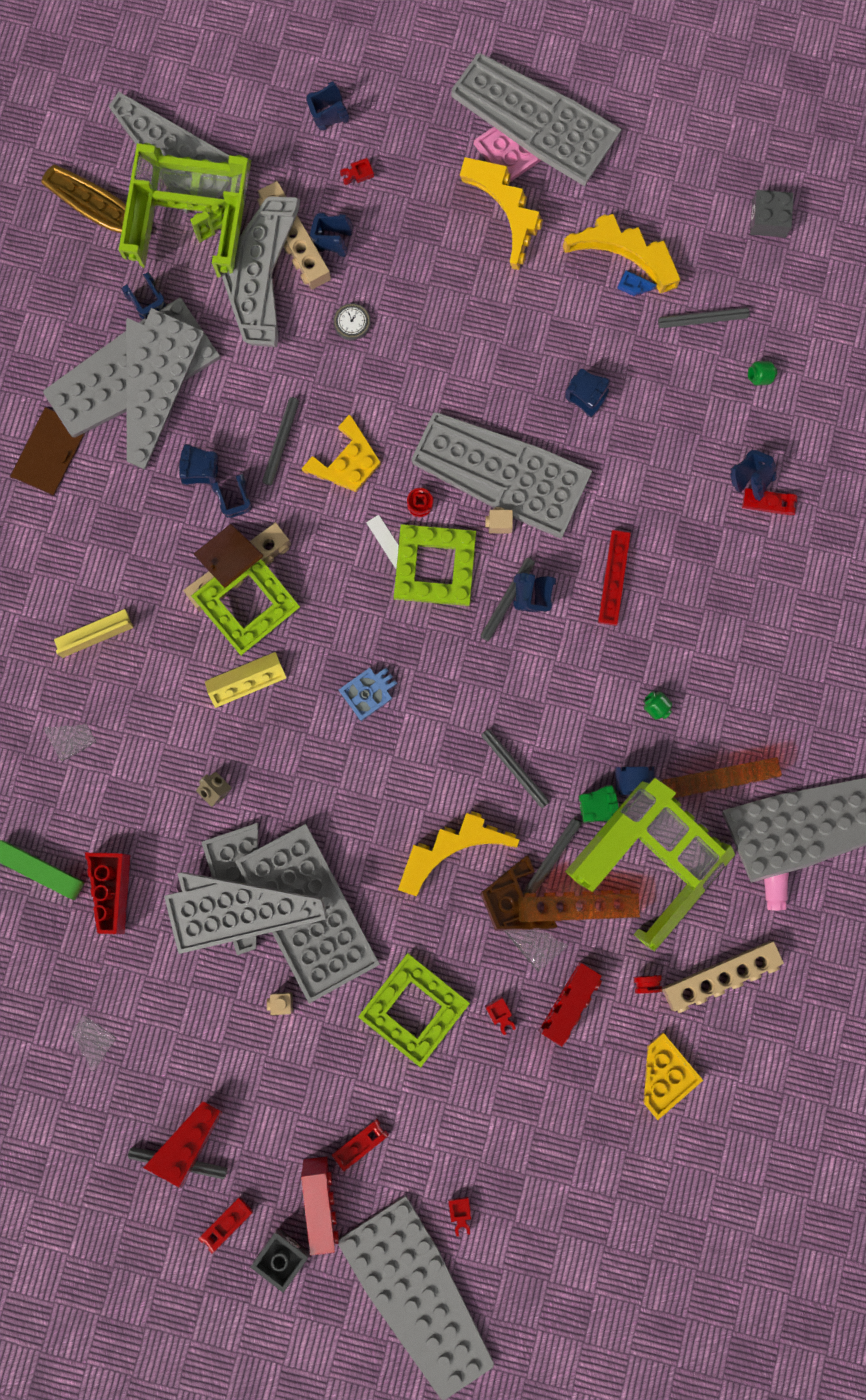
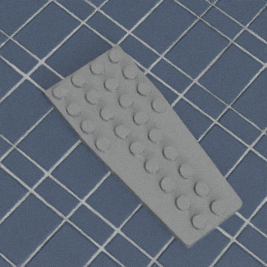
M481 53L474 57L451 91V96L531 154L583 186L587 184L622 130L574 100Z
M181 298L176 299L159 311L202 330ZM143 319L142 321H140V322H138V323L144 325L146 319ZM126 331L44 390L45 397L72 437H77L127 412ZM205 333L184 381L221 359Z
M437 412L432 414L412 457V464L493 508L502 507L504 510H513L514 519L560 539L564 535L592 473V470L542 448Z
M866 778L780 794L723 810L722 815L750 882L806 868L865 846Z
M406 1195L339 1238L338 1245L367 1295L440 1399L445 1400L493 1368V1359L436 1244Z

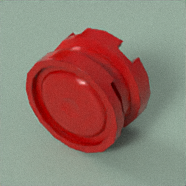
M415 488L407 497L409 512L415 517H425L430 514L433 508V496L430 494V491L425 488Z
M661 975L633 977L636 983V988H634L635 994L663 992V987L660 986V981H662Z

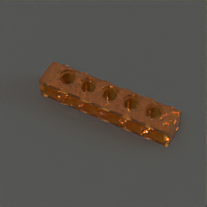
M778 757L664 779L660 782L676 792L673 798H680L781 777L782 774Z
M613 890L601 891V895H594V891H582V895L575 896V892H563V896H556V892L544 893V897H537L536 893H524V898H518L519 922L640 917L639 893H632V890H620V894H613ZM616 899H618L620 902V907L618 909L614 907V901ZM578 900L582 903V909L580 911H578L576 908V902ZM596 900H599L601 902V908L599 910H597L595 907ZM540 901L544 904L543 912H539L537 909ZM559 901L563 903V910L561 912L556 907Z

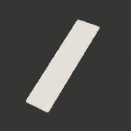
M378 515L366 523L394 567L397 568L399 545Z

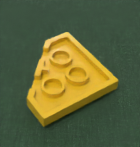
M663 1032L647 1045L643 1101L654 1117L659 1120L703 1081Z

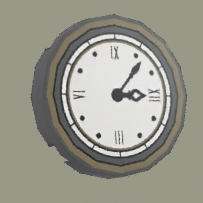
M355 303L341 306L334 316L335 330L340 337L349 341L363 338L370 328V316L367 310Z

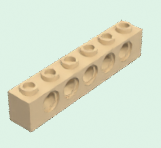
M278 181L258 190L259 199L257 200L261 206L268 197H286ZM296 215L285 241L284 249L288 255H292V262L296 270L300 269L302 272L301 278L304 284H308L311 290L331 280L330 271ZM291 235H297V236L294 237V238H290V237H289V236H291ZM299 250H305L303 253H298ZM308 265H314L313 268H306Z
M276 522L250 541L264 555L261 559L266 565L272 563L274 557L278 554L282 555L287 552L291 545L290 540ZM273 543L274 547L271 550H266L265 545ZM207 572L183 590L199 612L202 609L191 595L214 577L210 572ZM244 579L237 583L234 588L241 586ZM226 592L222 597H220L219 600L226 597L228 592Z
M768 941L663 987V992L671 1010L681 1013L688 1010V1006L696 1003V1005L705 1003L709 996L714 995V997L725 994V989L730 987L736 989L743 986V982L748 979L750 981L757 980L766 971L773 973L779 970V966L784 963L774 941ZM760 956L763 959V965L758 968L755 960ZM743 964L745 966V973L740 976L737 968ZM723 972L728 977L725 983L719 981V975ZM704 980H707L710 985L707 991L701 989V983ZM686 988H689L692 993L689 999H684L683 991Z

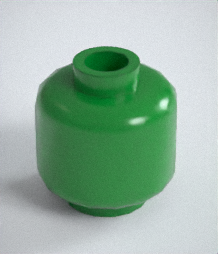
M768 360L756 361L748 369V379L756 386L770 385L777 376V368Z
M652 691L643 700L644 710L655 720L666 719L672 713L670 710L672 708V701L661 691Z

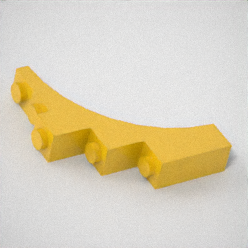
M465 157L460 172L462 182L476 186L488 193L506 213L512 231L510 265L512 269L519 270L520 265H523L526 254L524 251L525 247L529 246L530 235H537V231L541 230L543 219H541L539 211L524 208L527 197L523 189L508 186L511 174H509L507 166Z
M614 214L602 215L596 219L594 228L589 227L583 232L572 233L564 238L563 249L565 253L576 250L597 249L610 251L633 261L657 284L656 287L660 294L678 287L680 278L665 242L655 241L646 246L639 227L634 229L628 228L621 233Z
M473 811L470 814L466 813L459 835L455 834L456 830L445 827L444 830H439L432 851L429 850L430 846L418 843V846L413 845L398 890L417 897L423 882L430 872L442 860L453 853L470 846L482 844H500L517 848L519 839H516L517 835L505 831V834L497 832L498 828L487 825L486 828L482 827L485 819L481 818L482 815Z

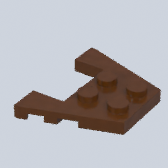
M528 855L480 893L495 931L550 930L557 928L551 910L532 917L517 879L535 872Z

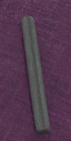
M744 307L659 317L658 326L659 328L747 319L750 312L749 308Z
M290 397L262 479V482L269 486L273 484L298 408L299 400Z
M527 557L517 574L530 573L535 561ZM513 581L481 633V638L486 641H490L516 597V583H513Z
M490 729L484 731L481 735L482 738L541 808L549 804L547 797Z
M576 819L570 821L522 892L526 903H529L581 826V823Z
M131 1147L128 1158L148 1163L157 1152ZM196 1161L191 1173L225 1179L227 1168Z

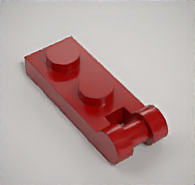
M745 488L742 508L791 516L796 513L794 506L798 496L795 494L765 491L764 497L759 501L755 499L752 489ZM782 502H787V507H783Z
M376 1118L332 1153V1157L344 1172L386 1139L389 1134L386 1130L383 1131L380 1127V1122ZM371 1131H374L377 1135L373 1140L369 1136Z
M239 1196L198 1240L201 1243L204 1242L209 1247V1252L213 1254L253 1213V1210ZM212 1233L218 1237L216 1241L210 1237Z

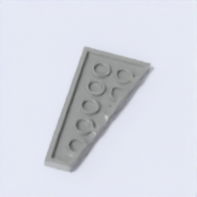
M258 823L201 842L213 878L247 884L235 861L258 849ZM257 936L233 941L237 955L257 949Z

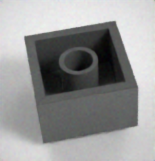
M756 190L751 204L750 235L786 238L792 227L794 193Z
M277 1227L250 1268L284 1293L308 1259L310 1251Z

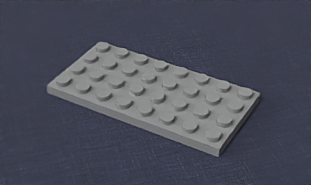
M306 824L235 861L247 884L323 898L328 916L327 919L272 932L308 1003L317 1000L380 965Z

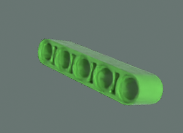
M0 840L1 864L69 899H77L85 884L84 881L8 842Z

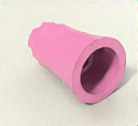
M789 872L764 879L767 910H787Z

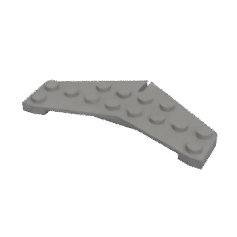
M271 196L266 198L239 237L234 265L235 270L231 274L229 271L228 273H221L242 338L249 345L277 347L278 344L272 271L299 211L300 200L297 197Z

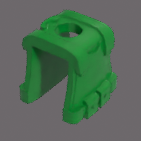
M607 785L600 790L578 796L583 823L608 822L619 809L616 793L612 785Z

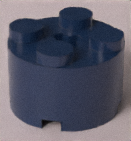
M655 766L622 767V771L621 767H615L616 791L621 795H630L642 781L650 783L655 778ZM639 789V790H638V791H639L638 794H643V793L641 792V790H642V791H646V790H644V789Z

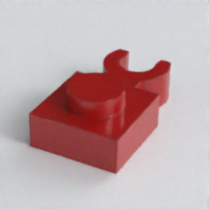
M368 158L351 163V169L343 168L340 170V176H348L343 179L344 185L350 184L353 179L360 183L374 178V172Z
M502 996L485 1005L494 1025L500 1022V1030L503 1035H506L504 1029L506 1025H510L513 1030L516 1029L514 1022L508 1019V1017L512 1016V1013Z
M468 1197L448 1199L451 1222L457 1221L455 1226L456 1236H459V1229L461 1227L466 1228L467 1235H470V1226L465 1221L471 1219Z

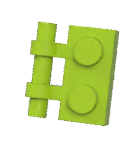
M217 204L212 205L210 213H207V211L197 213L190 219L199 243L215 235V230L222 229L224 216L222 209Z

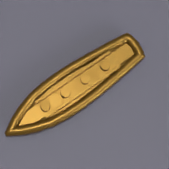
M53 164L46 170L41 179V183L89 220L110 231L121 234L126 204L93 182L56 164Z

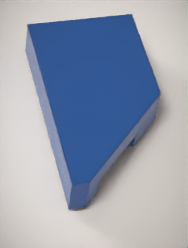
M626 270L617 289L636 296L654 290L657 284Z

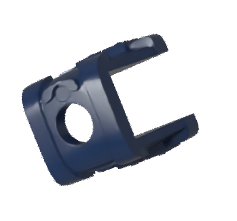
M334 81L329 82L328 86L322 90L311 92L306 96L308 107L319 130H326L328 126L343 122L345 124L349 122L350 118L347 109L342 102V96L337 83H334ZM330 106L329 108L317 113V110Z
M318 213L314 217L310 237L317 251L335 252L340 257H346L347 247L344 240L336 235L324 236V232L330 231L352 236L353 225L350 218L345 214L327 216L324 213Z
M149 272L143 274L157 301L142 309L127 284L121 288L125 298L129 302L132 301L142 320L147 319L151 308L160 311L166 306L163 296L155 288V281Z
M580 368L571 379L566 389L565 397L592 418L598 413L606 400L610 379L593 375Z
M184 444L179 464V475L182 485H211L215 483L218 473V454Z
M757 450L748 452L742 462L738 465L735 464L731 468V482L736 491L741 493L751 479L753 495L756 500L760 501L764 497L766 488L772 481L775 482L777 479L776 464L773 457Z
M243 474L237 475L236 479L245 504L232 509H227L219 483L211 484L214 494L218 495L221 504L220 509L227 518H234L249 513L252 509V504L244 487L247 484Z
M521 573L514 576L513 583H516V601L513 602L516 610L546 612L552 609L551 594L553 585H556V578L544 576L535 579V575L529 573ZM533 586H535V605L531 604Z

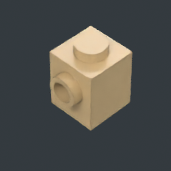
M502 507L490 510L489 516H485V527H489V533L511 534L513 529V510H504Z
M292 992L270 994V998H267V1011H270L271 1015L292 1014Z

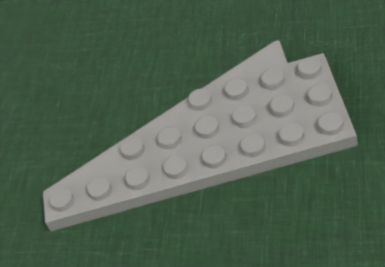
M120 92L117 93L109 105L114 116L136 145L137 143H150L156 146V148H160L163 156L173 155L178 158L190 157L193 160L201 161L206 159L215 163H228V154ZM165 171L161 173L160 179L170 192L190 195L193 181L192 175ZM202 177L198 196L220 199L231 180ZM183 209L186 214L190 212V210Z
M152 308L144 325L129 318L126 320L127 462L144 470L148 465L204 335V331Z
M187 872L178 873L182 891L164 896L178 954L328 918L323 898Z

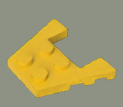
M348 415L338 426V429L352 441L328 468L312 456L302 467V471L357 492L381 463L353 418Z

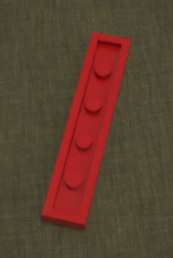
M611 531L598 616L599 624L617 626L631 534L629 532Z

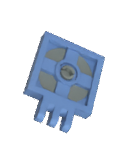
M368 668L339 689V692L361 722L392 700L387 691L398 683L394 680L388 684V681L393 676L390 674L385 678L383 677V675L388 673L387 668L376 675L371 668Z

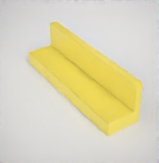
M125 609L54 639L57 646L56 653L64 658L134 628Z
M276 652L211 678L205 681V685L214 707L217 708L284 680L286 675Z

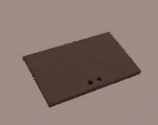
M45 407L10 478H14L54 496L85 433L72 437L57 413Z
M232 524L228 525L194 553V556L224 588L264 557Z

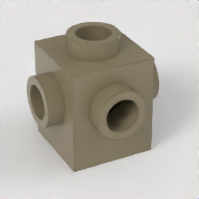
M214 772L210 776L206 774L199 781L200 786L196 791L213 807L222 801L232 788L217 772Z

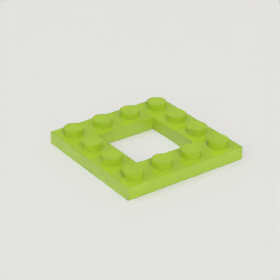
M401 524L394 600L469 606L476 531ZM418 546L455 549L452 584L415 581Z
M262 559L226 588L213 577L191 595L240 655L244 654L300 608ZM249 575L271 601L272 605L243 628L219 598Z
M407 953L358 1017L421 1068L470 1002ZM410 982L442 1006L418 1038L387 1014V1011Z

